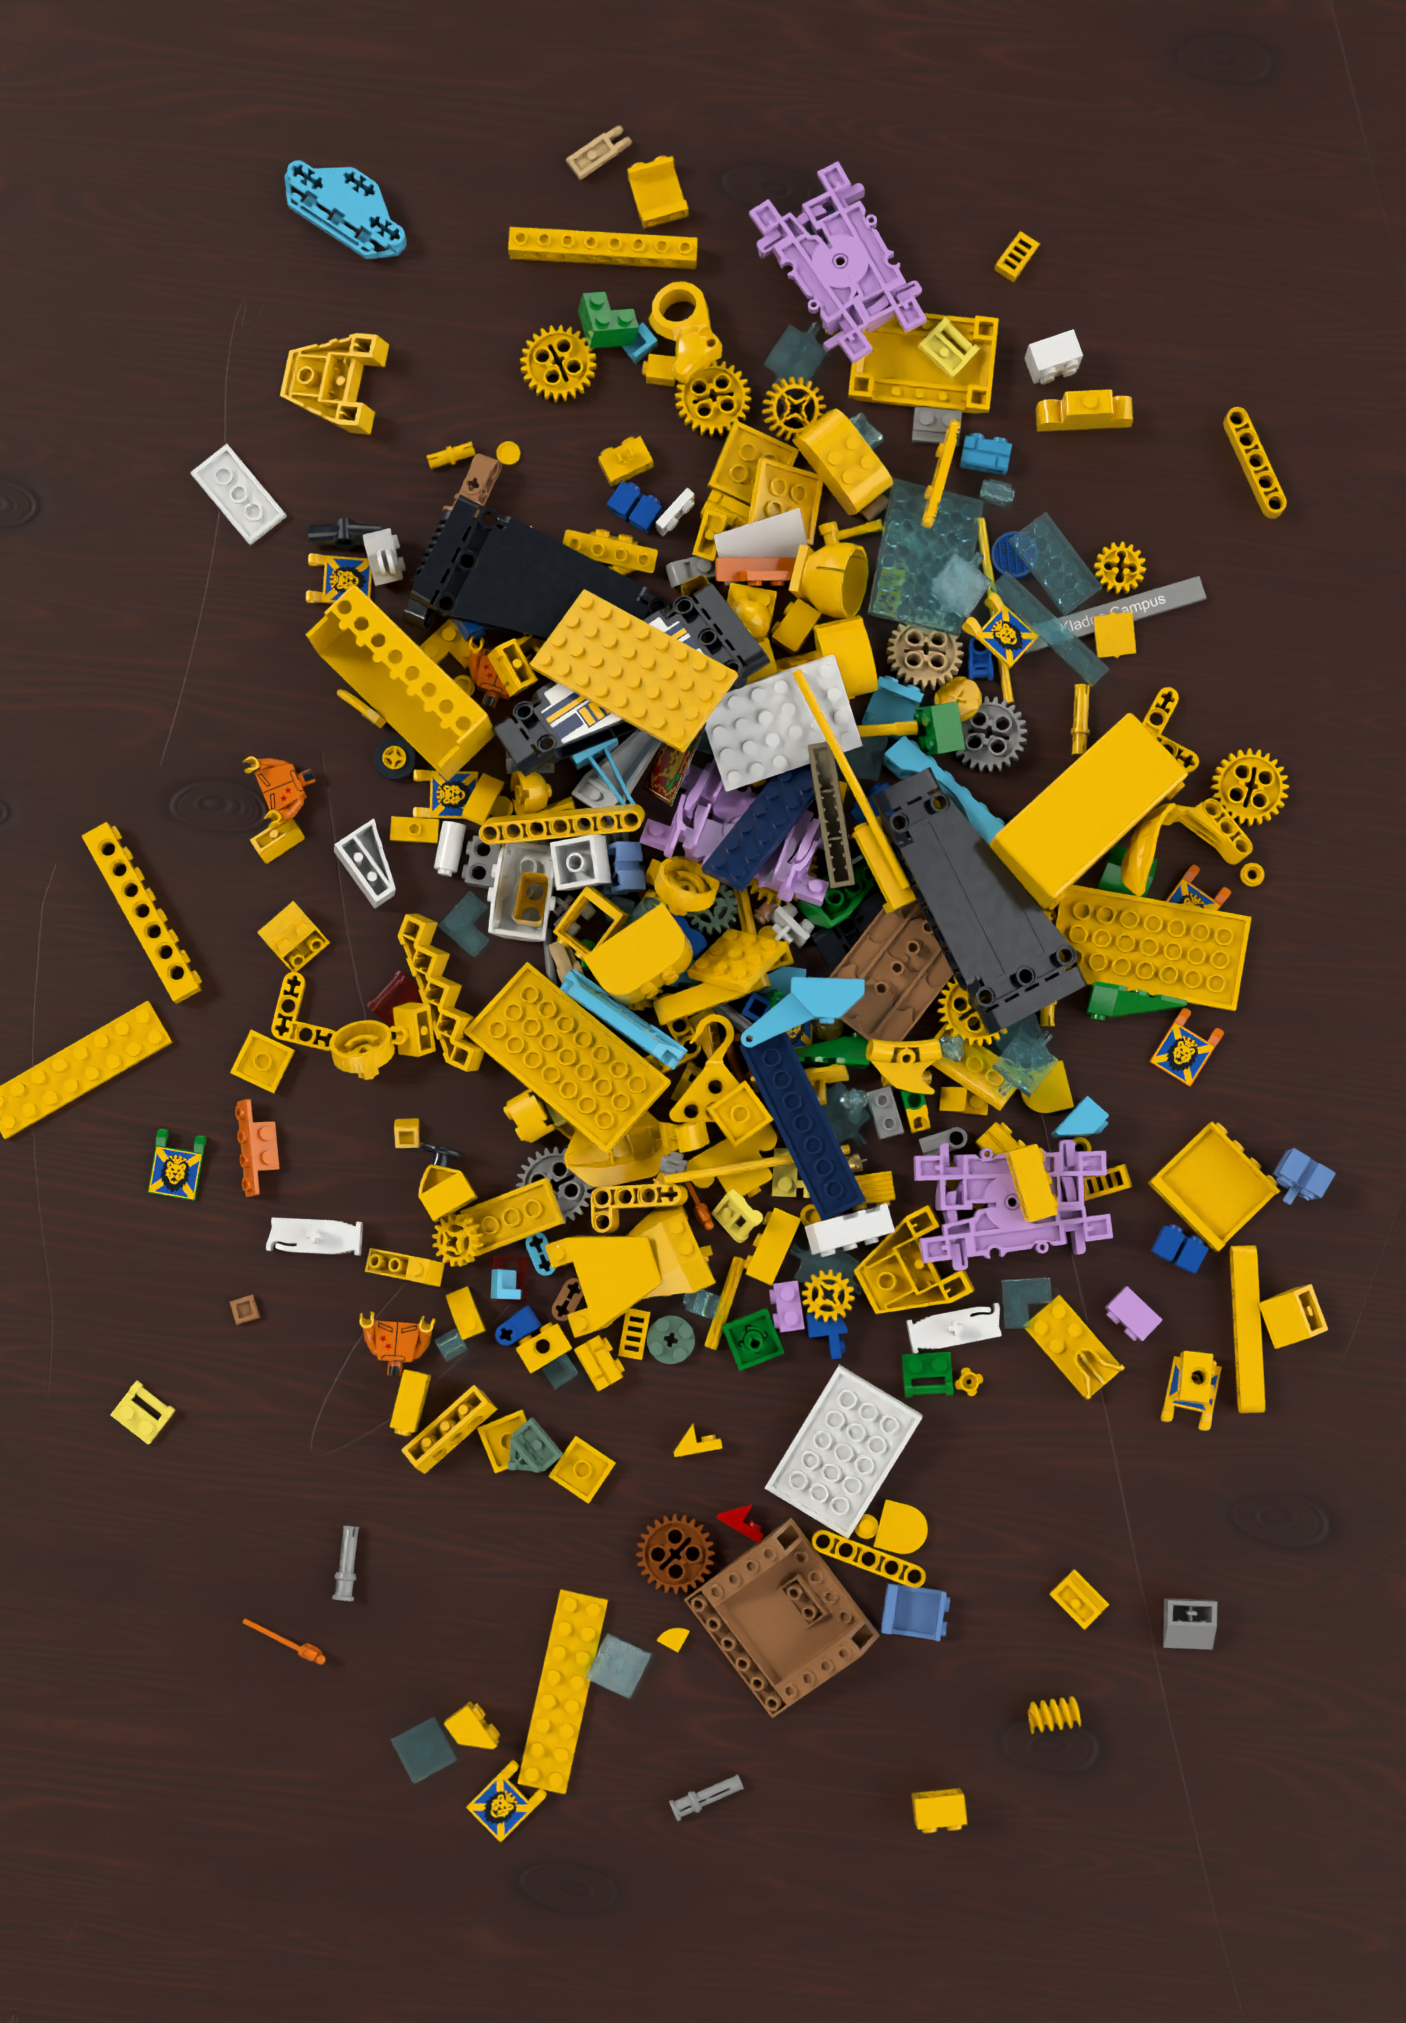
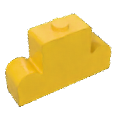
M1112 390L1065 392L1062 400L1048 399L1037 403V432L1131 427L1133 423L1132 398L1130 396L1113 397Z
M768 1123L735 1148L726 1138L689 1160L686 1172L763 1159L759 1151L767 1153L775 1148L777 1143L776 1133L771 1124ZM769 1168L692 1180L691 1182L699 1189H707L713 1185L715 1178H718L726 1194L734 1189L743 1197L748 1195L751 1198L762 1191L760 1186L772 1180L773 1175Z

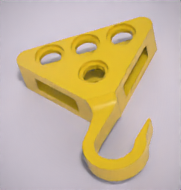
M717 1014L708 1015L702 1018L696 1026V1031L690 1044L697 1039L703 1032L704 1027L710 1022L721 1023L725 1027L726 1038L705 1062V1067L669 1111V1117L674 1122H690L705 1119V1122H715L706 1108L739 1085L738 1081L723 1063V1056L734 1039L733 1026L724 1016ZM712 1080H718L722 1085L720 1092L717 1094H712L708 1089V1085ZM689 1104H694L698 1109L697 1115L693 1118L686 1117L684 1113L685 1107Z

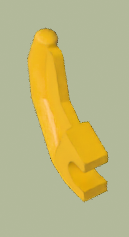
M342 689L337 691V695L360 711L362 716L380 729L387 722L377 712L348 691Z

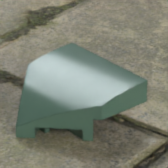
M533 1417L512 1434V1438H510L508 1470L517 1469L538 1473L545 1471L564 1455Z

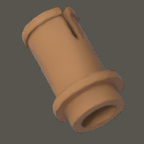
M880 494L861 510L860 514L868 522H871L884 508L888 509L890 501L883 494Z
M766 899L759 909L754 910V919L762 925L766 922L769 923V918L779 907L776 904V900L772 899L767 904Z

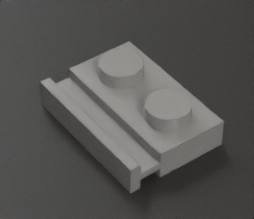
M915 407L912 442L943 444L951 419L961 422L962 411ZM960 429L958 430L959 433H956L958 436L955 446H959Z

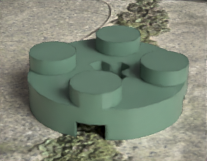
M666 1316L658 1319L651 1325L647 1334V1345L650 1353L658 1361L665 1364H675L685 1360L692 1353L695 1345V1336L692 1327L684 1319L677 1316ZM670 1333H674V1337L678 1339L677 1344H672V1347H668L667 1342L664 1341V1337L669 1336Z

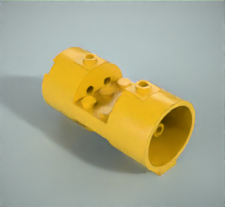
M860 615L813 626L816 651L774 660L767 637L756 639L771 663L748 677L747 683L834 654L849 702V699H853L855 696L878 691L873 654L863 618Z

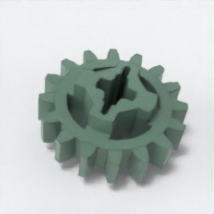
M722 885L716 894L723 898H715L713 905H715V916L710 912L711 906L704 911L689 912L687 914L689 919H693L691 922L693 927L699 925L698 930L701 933L707 929L709 935L713 934V930H717L719 934H722V927L729 930V921L736 922L733 914L739 913V910L733 906L737 905L738 901L736 898H732L734 894L731 890L726 892L727 888L725 885ZM701 918H702L703 920H704V919H709V920H711L712 923L704 922V921L701 920Z

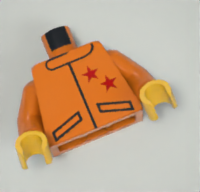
M472 636L469 641V648L471 649L469 657L471 678L476 684L477 689L485 692L481 704L495 709L499 697L509 700L511 697L487 657L492 651L485 648L481 651L484 639L481 638L480 645H475L473 643L474 636ZM532 654L526 657L529 664L531 663L530 657L532 656Z
M250 756L242 761L243 763L248 762L251 764V768L244 770L245 773L249 774L257 770L254 773L270 809L264 816V819L268 817L273 819L269 827L274 828L278 822L295 817L304 805V799L307 798L303 787L316 782L311 769L297 774L294 765L284 760L272 758L256 759Z
M371 1312L370 1319H364L363 1313H360V1325L363 1327L365 1342L371 1353L377 1356L378 1360L388 1361L387 1375L402 1376L403 1362H414V1359L420 1358L430 1345L432 1329L436 1322L434 1318L431 1324L425 1323V1316H422L419 1324L375 1321L374 1325V1312Z

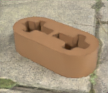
M571 1278L567 1280L555 1300L552 1314L557 1320H568L567 1315L558 1316L559 1311L556 1310L558 1305L563 1306L566 1300L569 1301L567 1310L570 1311L569 1314L575 1312L584 1295L579 1279ZM575 1282L579 1283L580 1294L575 1293L572 1299L567 1298L570 1293L568 1285H574Z

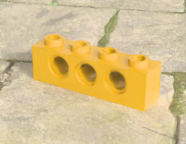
M473 1385L401 1451L416 1469L426 1474L492 1415L497 1408L482 1390Z

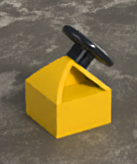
M425 1142L419 1144L420 1149L434 1154L430 1159L429 1164L431 1165L427 1167L422 1177L418 1196L432 1220L438 1223L442 1218L448 1217V1215L478 1199L464 1173L448 1168L451 1158L464 1160L466 1158L465 1153Z

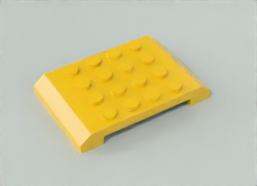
M924 313L927 322L905 333L895 315L884 325L870 333L866 329L862 331V334L872 346L873 352L852 364L849 398L863 402L958 410L975 414L989 412L999 318L975 316L974 319ZM945 317L951 320L950 324L973 346L976 344L980 348L953 379L918 348L919 344ZM944 330L941 332L963 355L967 353Z

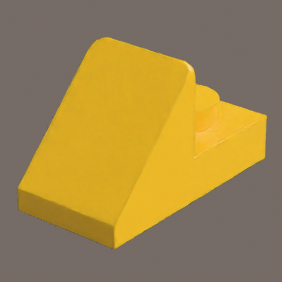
M708 508L705 509L693 555L715 561L718 557L714 535L726 531L730 515Z
M941 1087L939 1111L987 1116L988 1103L967 1088Z
M692 1424L675 1449L674 1457L722 1449L721 1438L716 1439L715 1435L701 1437V1442H697L694 1425Z

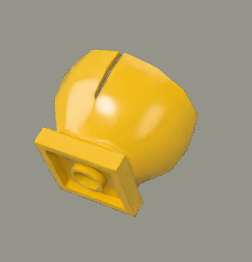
M829 543L814 552L809 546L799 545L789 591L808 605H814L822 614L834 618L855 616L860 610L864 599L868 579V558H866L867 554L863 546L852 543Z

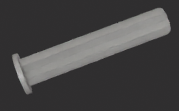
M727 1003L711 1008L718 1015L727 1018L732 1026L742 1034L753 1025V1023ZM747 1036V1038L753 1040L752 1036Z

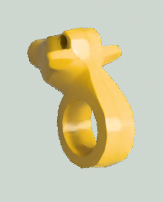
M673 282L660 290L652 302V313L648 319L656 333L676 341V358L671 367L672 373L677 381L687 383L695 373L708 369L714 360L722 357V344L711 330L708 306L700 289L687 282ZM686 301L696 307L688 319L680 322H672L663 317L666 309L676 302Z

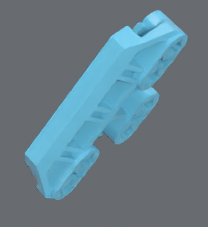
M293 161L289 164L284 178L287 202L291 210L365 259L398 256L406 246L404 230L390 220L379 186L375 181L352 167L312 168L302 161ZM292 186L308 196L303 203L300 202L302 199L300 195L292 193ZM319 204L330 212L335 213L330 221L327 220L329 215L317 207ZM345 222L362 231L357 239L355 238L356 233L344 225ZM378 223H380L381 228H379L378 226L372 228V224L378 225ZM390 236H392L393 238H397V236H399V240L394 239L393 241H391ZM374 240L388 250L376 252L374 251V245L370 242Z
M575 969L570 970L565 976V981L559 989L672 1070L675 1069L688 1051L616 1000H612L606 991Z

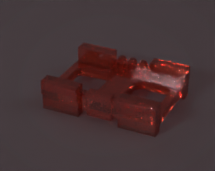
M494 1256L493 1269L503 1270V1261L506 1259L518 1261L516 1285L518 1290H521L520 1299H492V1301L526 1302L527 1287H524L528 1257Z

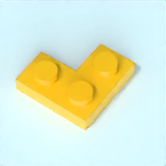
M450 618L420 646L437 665L450 653L465 670L469 667L470 640H464L455 623Z

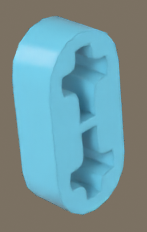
M540 1232L527 1237L526 1247L536 1271L544 1276L554 1273L556 1268H552L551 1265L548 1272L545 1269L539 1268V1265L542 1264L541 1255L544 1254L546 1260L549 1261L545 1245L549 1243L545 1235ZM536 1236L538 1239H543V1242L540 1244L543 1252L538 1253L535 1246H530V1243L533 1242L532 1237Z

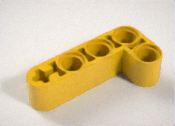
M677 1184L598 1187L591 1194L592 1227L600 1233H613L619 1227V1209L681 1206L687 1201V1190L682 1185ZM650 1190L655 1192V1198L652 1202L647 1200V1193ZM627 1191H630L632 1194V1199L629 1203L624 1201V1194ZM604 1192H607L609 1196L606 1204L601 1202V1196ZM678 1192V1196L674 1198L665 1197L664 1193ZM605 1216L609 1218V1225L606 1229L601 1224Z

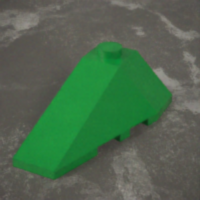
M863 853L852 860L856 885L831 888L829 875L821 879L829 882L821 906L799 899L797 907L812 924L829 929L836 926L852 914L875 884L876 879Z
M1095 981L1090 986L1085 1014L1091 1015L1092 1020L1105 1021V1018L1184 1008L1187 1006V1000L1158 994L1151 997L1149 996L1150 993L1143 990L1126 992L1127 987Z
M850 1033V1037L845 1036L795 1049L801 1064L821 1066L839 1064L845 1065L848 1068L867 1069L869 1066V1060L866 1058V1049L869 1041L859 1033Z

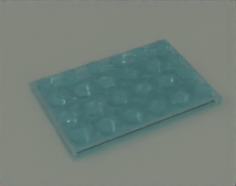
M894 478L889 492L867 614L959 636L961 634L984 501L943 490L936 517H933L935 521L931 528L921 526L927 499H924L927 486Z

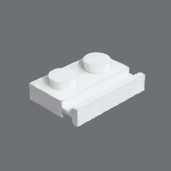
M686 488L656 521V531L660 535L664 536L668 531H671L677 525L681 516L684 513H688L694 506V493Z

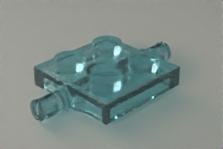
M813 322L807 333L801 332L789 324L764 362V366L772 370L777 376L774 384H779L781 387L780 380L785 379L789 383V377H794L797 384V380L802 377L804 378L803 386H805L828 353L824 350V346L815 339V336L822 328L819 324L816 327L817 323Z
M976 552L971 562L964 560L956 553L951 555L927 591L941 605L934 615L936 619L938 618L939 621H943L949 611L956 613L964 620L970 616L992 583V580L978 569V566L985 558L984 555Z
M865 712L862 725H872L875 714L871 713L869 722H867L869 712ZM889 735L860 737L863 746L848 751L847 761L857 780L869 779L878 782ZM848 784L846 791L850 792L851 788Z
M1021 1030L992 1065V1068L1005 1079V1082L998 1088V1092L1001 1093L1007 1087L1001 1095L1006 1096L1012 1087L1018 1088L1028 1097L1032 1095L1059 1061L1045 1047L1053 1038L1051 1033L1044 1040L1049 1033L1044 1031L1037 1040Z
M841 1081L837 1082L833 1087L826 1090L827 1104L821 1106L839 1144L846 1139L852 1138L860 1149L863 1145L857 1138L864 1145L867 1141L858 1131L871 1116Z
M793 1245V1249L789 1253L801 1259L800 1268L794 1276L796 1280L804 1285L805 1282L812 1283V1274L818 1278L820 1277V1270L824 1272V1275H828L829 1270L832 1269L833 1276L841 1272L842 1281L847 1278L849 1279V1283L846 1286L853 1287V1292L858 1295L861 1294V1291L858 1289L863 1290L862 1286L852 1280L854 1270L860 1261L839 1248L835 1249V1254L822 1257L821 1253L812 1255L811 1248L806 1252L797 1245ZM823 1281L827 1285H834L836 1283L833 1281ZM823 1290L824 1297L834 1302L832 1299L833 1292L828 1294Z

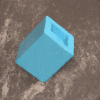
M641 323L634 345L622 346V348L636 364L658 347V341L646 325Z
M492 1269L491 1299H520L521 1290L516 1289V1271Z

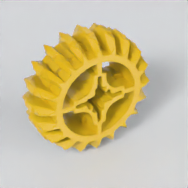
M789 377V385L785 379H781V387L776 383L772 385L775 393L772 391H767L766 393L771 400H763V404L769 405V409H763L762 413H769L770 415L769 418L764 419V422H773L769 430L773 431L778 428L777 437H781L785 432L784 439L786 441L790 440L791 435H793L794 439L799 433L813 424L817 418L823 416V413H819V409L826 408L825 404L819 405L818 401L824 399V396H815L819 388L815 387L810 390L812 386L811 381H808L803 386L804 378L802 377L797 380V384L794 377ZM794 389L801 391L805 395L798 400H794L785 391ZM780 397L784 411L778 418L776 405ZM808 401H810L812 407L811 417L809 421L807 420V416L804 412L805 405L808 403ZM801 403V404L798 406V407H799V409L797 410V411H799L798 414H797V413H793V414L787 415V414L790 413V411H789V409H791V408L789 407L790 404H791V405H796V404ZM793 418L800 422L803 427L793 429L785 426L783 423Z

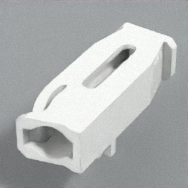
M272 1218L271 1220L272 1229L266 1244L267 1251H273L275 1245L277 1249L295 1253L342 1254L354 1251V1255L361 1256L363 1222H356L355 1227L352 1224L349 1225L348 1223L334 1220ZM277 1242L297 1244V1246H285Z
M999 1303L993 1304V1312L990 1315L983 1314L970 1317L972 1313L991 1312L990 1307H974L925 1317V1319L916 1321L915 1324L912 1323V1320L906 1321L912 1353H918V1348L938 1349L1002 1336L999 1329Z

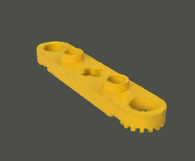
M951 419L943 444L940 443L935 456L939 457L932 485H928L925 491L924 499H927L921 526L931 528L935 521L933 517H936L938 504L943 493L958 434L956 433H959L958 430L961 426L960 421Z

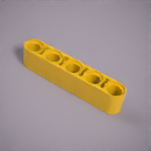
M1234 407L1229 410L1224 419L1225 431L1263 514L1268 518H1277L1286 507L1285 495L1247 412L1241 407ZM1230 417H1238L1241 420V424H1233ZM1240 438H1248L1251 445L1244 446L1240 442ZM1252 458L1257 459L1260 462V467H1253L1249 460ZM1259 480L1268 481L1270 488L1261 487ZM1269 501L1277 502L1280 508L1278 510L1270 508Z
M766 972L746 993L703 983L658 999L652 1003L660 1025H665L742 998L753 992L756 993L772 985Z
M818 1530L812 1536V1545L820 1553L909 1587L917 1588L925 1582V1572L916 1564L827 1530ZM825 1534L829 1537L830 1542L827 1547L820 1548L816 1545V1539L819 1535ZM843 1543H849L852 1546V1553L849 1556L845 1557L839 1554V1547ZM866 1552H872L875 1555V1561L871 1565L862 1563V1556ZM891 1560L895 1561L898 1565L897 1571L893 1574L886 1573L885 1564ZM913 1569L919 1570L921 1574L919 1581L915 1583L910 1582L907 1578L909 1571Z

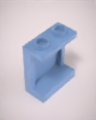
M887 1582L881 1633L940 1641V1637H945L947 1622L943 1621L944 1612L949 1611L950 1597H946L947 1592L922 1587L913 1588L907 1585Z

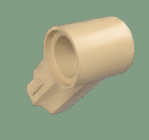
M558 941L548 945L552 958L558 968L556 971L562 984L570 970L575 969L585 976L579 961H576L571 946L567 948Z

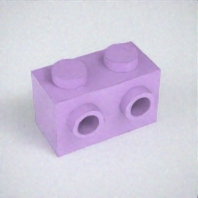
M798 1281L773 1284V1289L769 1290L771 1304H776L777 1313L773 1314L774 1327L779 1328L780 1332L805 1329Z
M1128 1286L1124 1287L1105 1307L1108 1311L1106 1315L1115 1324L1120 1322L1126 1328L1124 1333L1133 1341L1136 1339L1143 1341L1162 1321Z

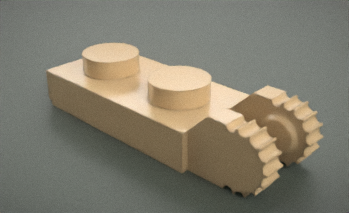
M616 126L606 134H601L566 159L567 164L579 180L618 155V152L623 151L632 143L631 139L626 137L615 145L612 144L611 141L623 132L621 126Z

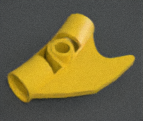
M937 1038L904 1042L869 1040L866 1049L867 1060H870L893 1086L913 1093L934 1094V1089L922 1080V1074L933 1062L942 1058L941 1046Z

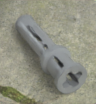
M343 1526L339 1572H336L334 1577L337 1581L335 1595H332V1599L354 1601L352 1596L353 1583L357 1576L353 1573L359 1527Z
M737 1774L697 1793L690 1791L687 1796L676 1801L672 1799L669 1802L677 1821H680L681 1817L694 1811L698 1813L702 1810L701 1807L744 1788Z

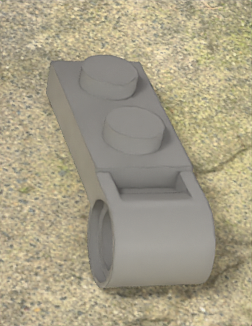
M699 556L675 561L665 566L672 590L681 589L684 582L698 575L705 576L707 580L716 578L715 561Z

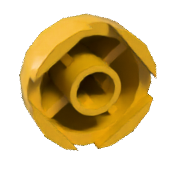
M748 598L735 600L729 605L755 640L766 637L771 622V615L767 607L757 600L756 603L748 601Z
M520 770L512 773L510 787L511 791H515L516 800L512 799L516 814H532L543 811L548 804V798L552 796L550 784H546L544 777L535 771L527 777H524Z

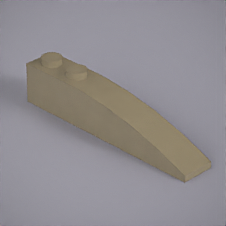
M827 742L809 744L808 752L831 888L856 885L835 757Z

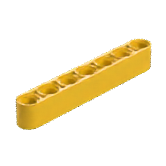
M637 804L491 817L481 826L479 837L486 844H500L635 831L640 827L645 818V812ZM627 814H635L638 818V821H630L627 817ZM606 815L611 816L614 819V824L606 823L603 817ZM580 818H587L591 826L582 825ZM557 820L565 821L567 828H560L557 825ZM533 823H541L543 825L544 830H536L533 826ZM510 825H517L520 829V832H513L510 829ZM487 827H493L496 830L497 835L489 834L487 832Z
M1255 1245L1231 1246L1230 1270L1239 1413H1264L1265 1389L1261 1315L1258 1304L1260 1303L1257 1249Z

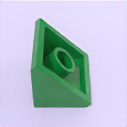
M1115 845L1110 850L1097 889L1136 896L1123 884L1121 879V864L1127 848ZM1153 858L1145 893L1140 897L1145 898L1154 878L1157 858Z

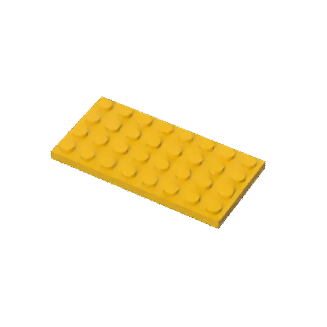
M585 589L529 664L538 673L681 753L685 752L738 678L736 671Z
M1072 885L1064 892L1067 896L1058 905L1055 927L1075 949L1077 954L1076 962L1088 985L1091 986L1095 981L1125 986L1127 987L1126 992L1143 990L1150 993L1149 996L1154 997L1155 994L1187 1000V1003L1236 1011L1251 917L1144 897L1138 898L1133 895ZM1059 952V958L1064 962L1065 956L1062 952ZM1071 965L1064 968V970L1066 971L1072 968Z
M528 962L463 1031L471 1041L482 1048L484 1052L528 1089H531L534 1094L607 1155L671 1084L667 1077Z

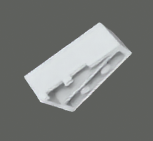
M372 819L334 845V852L375 909L395 895L396 888L385 858L375 820Z
M887 1204L805 1227L812 1255L821 1253L822 1257L835 1254L836 1248L843 1247V1251L858 1248L856 1243L864 1241L865 1246L879 1242L878 1237L895 1232Z

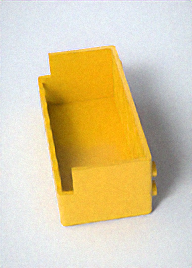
M352 585L324 612L325 616L306 634L315 651L447 781L494 737L493 726L487 713L356 585Z
M1128 713L1003 827L990 841L989 847L1043 912L1048 907L1053 910L1067 896L1064 893L1165 798L1170 801L1185 786L1182 781L1188 776V771L1132 713Z

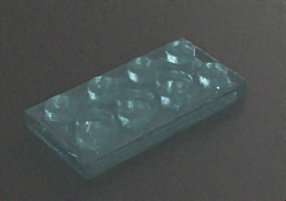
M1047 512L1043 513L1008 540L1064 616L1103 588Z

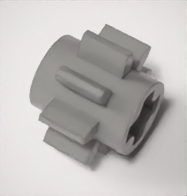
M671 1151L670 1156L664 1154L659 1172L665 1173L664 1175L686 1172L688 1161L682 1160L684 1154Z

